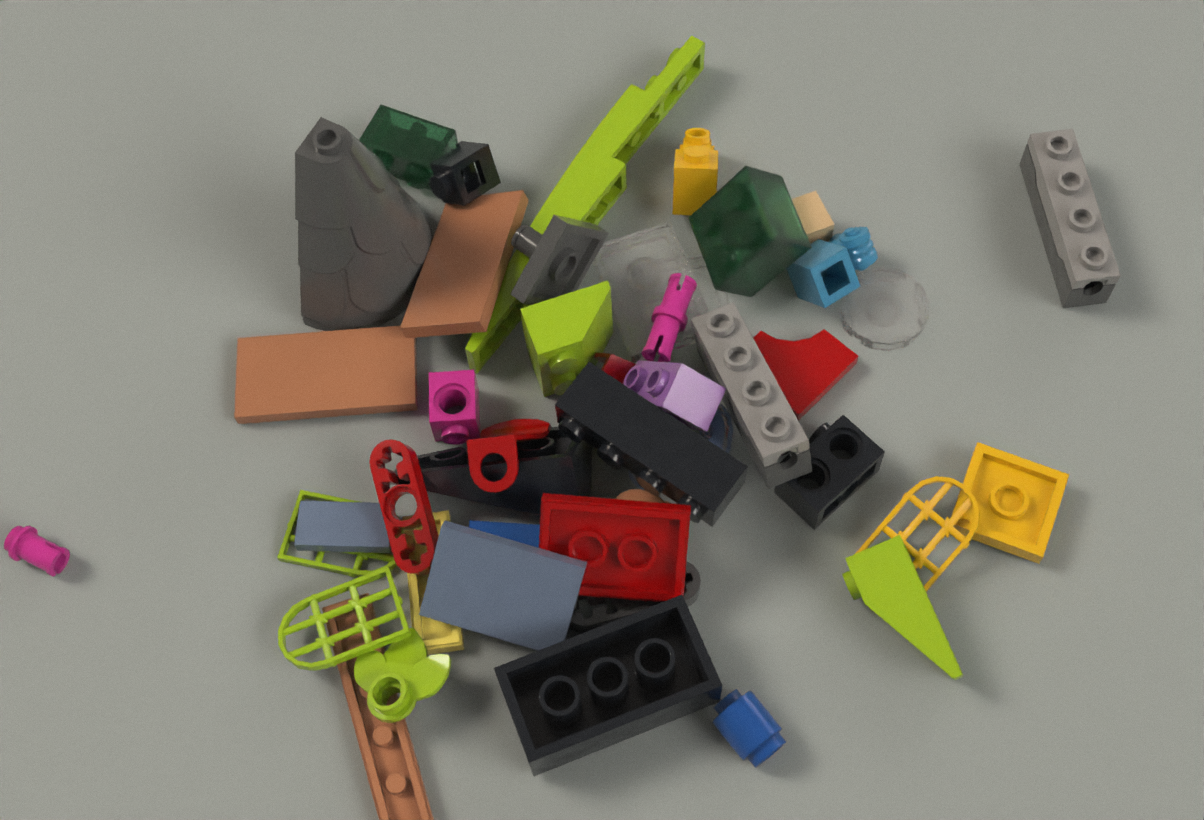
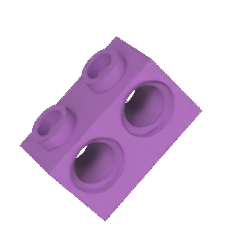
M638 360L636 365L628 371L623 382L625 386L692 430L706 432L726 391V388L683 363Z

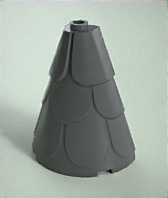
M320 117L295 152V219L298 220L301 316L305 325L323 331L359 329V326L380 321L382 325L402 314L407 309L433 239L432 231L426 217L417 207L416 201L400 186L399 181L386 170L381 159L345 127Z

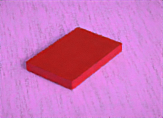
M543 493L541 498L539 548L587 562L578 595L664 602L679 595L684 597L691 505Z

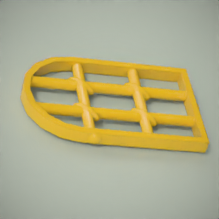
M935 476L922 480L903 494L901 501L856 553L868 549L882 531L890 538L900 535L909 554L915 558L913 561L915 568L919 567L922 569L924 565L934 574L924 585L927 592L961 551L969 546L971 539L978 529L980 511L976 498L966 485L953 478ZM937 482L944 483L930 501L925 500V503H923L914 495L926 485ZM954 485L962 489L968 498L951 518L947 516L944 520L932 509ZM910 501L921 511L903 532L900 530L897 534L887 525L904 505ZM973 505L975 511L974 522L968 535L965 537L953 526ZM930 517L942 528L924 549L920 548L918 551L906 540L924 519L927 521ZM951 534L960 542V545L938 568L927 559V556L945 536L948 538Z

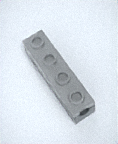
M1065 129L1030 134L1019 165L1062 307L1070 308L1106 303L1121 274L1074 130ZM1091 282L1092 288H1084Z
M734 302L692 318L697 351L712 381L726 388L722 400L767 488L770 489L812 472L809 439ZM790 452L792 457L782 463L777 462L779 457Z

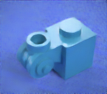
M867 227L848 228L843 233L832 236L828 242L818 239L784 259V264L797 297L826 308L861 287L855 270L863 271L878 259L876 248L873 247V241L870 239L869 229Z

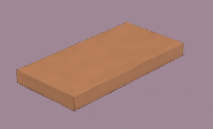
M523 190L481 195L465 206L445 204L400 326L406 338L487 331L514 248L511 245L513 235L521 226L529 202Z
M401 325L238 338L234 418L238 424L416 411L418 410L416 338H406L400 329Z

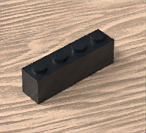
M590 362L587 363L555 404L557 423H559L558 428L564 435L576 443H581L584 440L597 449V455L609 466L615 469H620L623 466L637 476L636 481L649 493L655 496L663 493L677 504L691 505L690 520L695 523L703 520L713 527L745 483L747 465Z

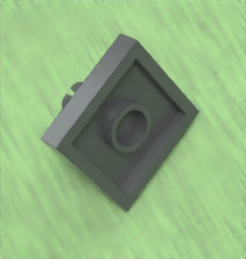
M553 215L543 235L529 225L520 226L513 235L511 245L530 259L510 295L523 304L533 305L576 291L609 233L596 224Z

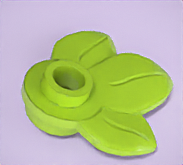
M413 627L409 628L412 636L392 643L384 654L373 650L358 656L355 661V681L368 693L367 705L370 712L382 722L394 723L406 718L414 709L417 701L432 697L443 687L450 673V656L448 654L428 656L423 639ZM401 693L396 702L387 705L391 695Z

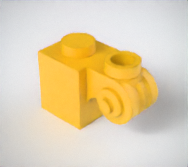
M687 129L683 138V144H680L679 149H675L672 215H716L718 150H715V146L712 145L710 131L707 129Z

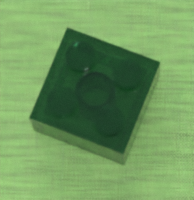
M749 166L741 169L688 218L713 286L718 291L753 297L812 248L783 177Z

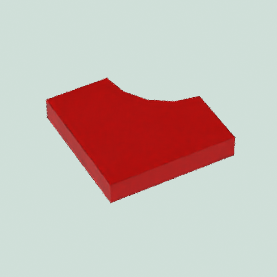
M825 329L811 338L796 341L776 339L763 331H760L753 337L798 421L857 364L859 357Z

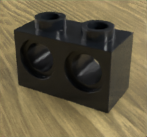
M842 415L832 425H829L827 422L822 424L809 438L812 472L777 485L774 488V493L814 530L879 471L885 453L882 448L845 415ZM837 449L845 450L852 458L839 459L831 451ZM788 454L780 463L789 460L792 457L791 454ZM805 478L812 479L820 487L813 490L806 489L798 481Z

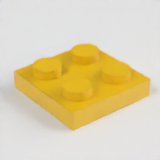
M977 442L962 482L975 496L980 511L978 529L972 540L1039 564L1044 557L1069 474ZM962 489L959 491L951 516L968 498ZM973 505L953 526L965 537L973 526L975 512Z

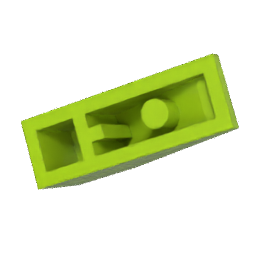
M898 535L846 557L845 560L850 570L842 573V576L853 600L862 597L866 606L954 680L964 677L901 536Z

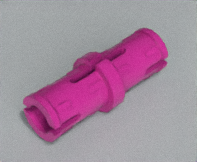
M673 273L670 275L661 305L656 306L652 313L651 320L654 324L641 353L647 361H654L658 351L660 355L658 362H670L679 332L685 330L688 317L685 314L693 292H695L697 287L696 281L690 276H685L681 288L679 282L682 274Z

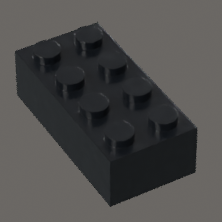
M683 595L494 668L533 776L719 703L723 686Z

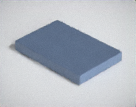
M445 520L440 529L419 615L534 650H541L566 640L587 562Z

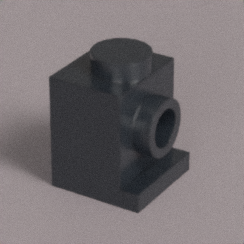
M460 141L455 144V149L430 163L433 176L429 179V185L434 195L444 203L465 206L500 184L501 181L489 144Z

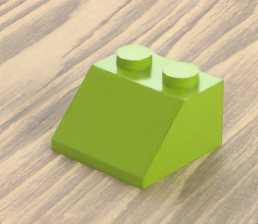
M608 280L520 309L527 354L544 397L553 394L563 395L588 362L596 366L598 361L594 359L595 353H603L613 334L611 287Z

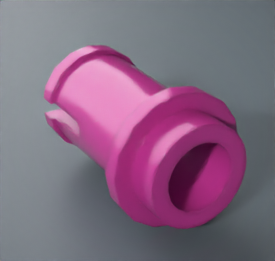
M30 525L14 527L4 542V549L8 551V555L12 560L20 561L23 559L53 577L56 576V573L60 574L70 558V551L39 536L37 529Z

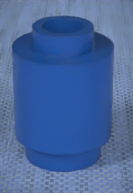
M735 689L715 705L714 709L719 715L712 723L742 761L748 759L755 768L786 743L779 733L782 730L781 726L751 690L741 695Z

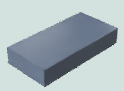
M300 501L294 546L297 551L391 553V546L379 503Z

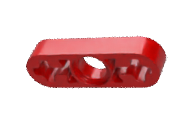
M393 439L384 440L377 444L371 452L369 464L393 557L397 566L404 572L415 575H427L430 573L439 535L418 457L410 446ZM392 452L403 457V461L396 464L399 479L407 482L410 481V484H399L396 473L385 468V464L392 460ZM412 494L417 502L416 512L410 519L401 521L395 513L396 502L401 496ZM420 526L423 527L422 530H413ZM402 530H413L417 544L427 546V552L421 555V564L418 561L409 559V553L415 550L413 536L405 533L402 534Z

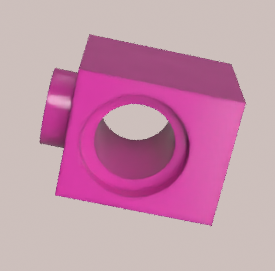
M474 369L429 373V423L435 442L443 441L447 444L458 445L466 443L469 439L480 438L479 387ZM453 406L464 407L461 412L456 414L445 413Z

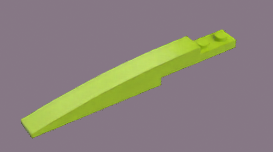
M690 36L681 48L673 50L668 58L666 67L658 76L653 75L649 79L644 90L633 84L627 88L573 159L530 227L543 235L553 215L596 225L599 224L627 189L626 164L703 71L705 42ZM517 249L508 263L487 331L472 333L465 347L470 370L474 369L476 374H478L522 319L520 309L530 306V304H523L510 295L530 259Z

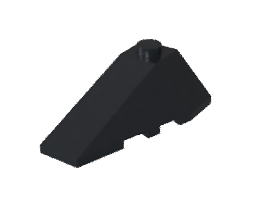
M552 427L549 434L543 438L517 443L518 476L512 486L501 492H487L480 489L474 483L470 475L468 454L463 447H455L417 456L426 490L432 493L533 514H541V498L543 493L589 497L591 493L592 445L584 440L581 443L572 441L558 427ZM490 453L483 459L481 470L486 479L496 482L505 476L507 463L500 454ZM397 469L394 470L399 484H410V481L407 482L399 479Z

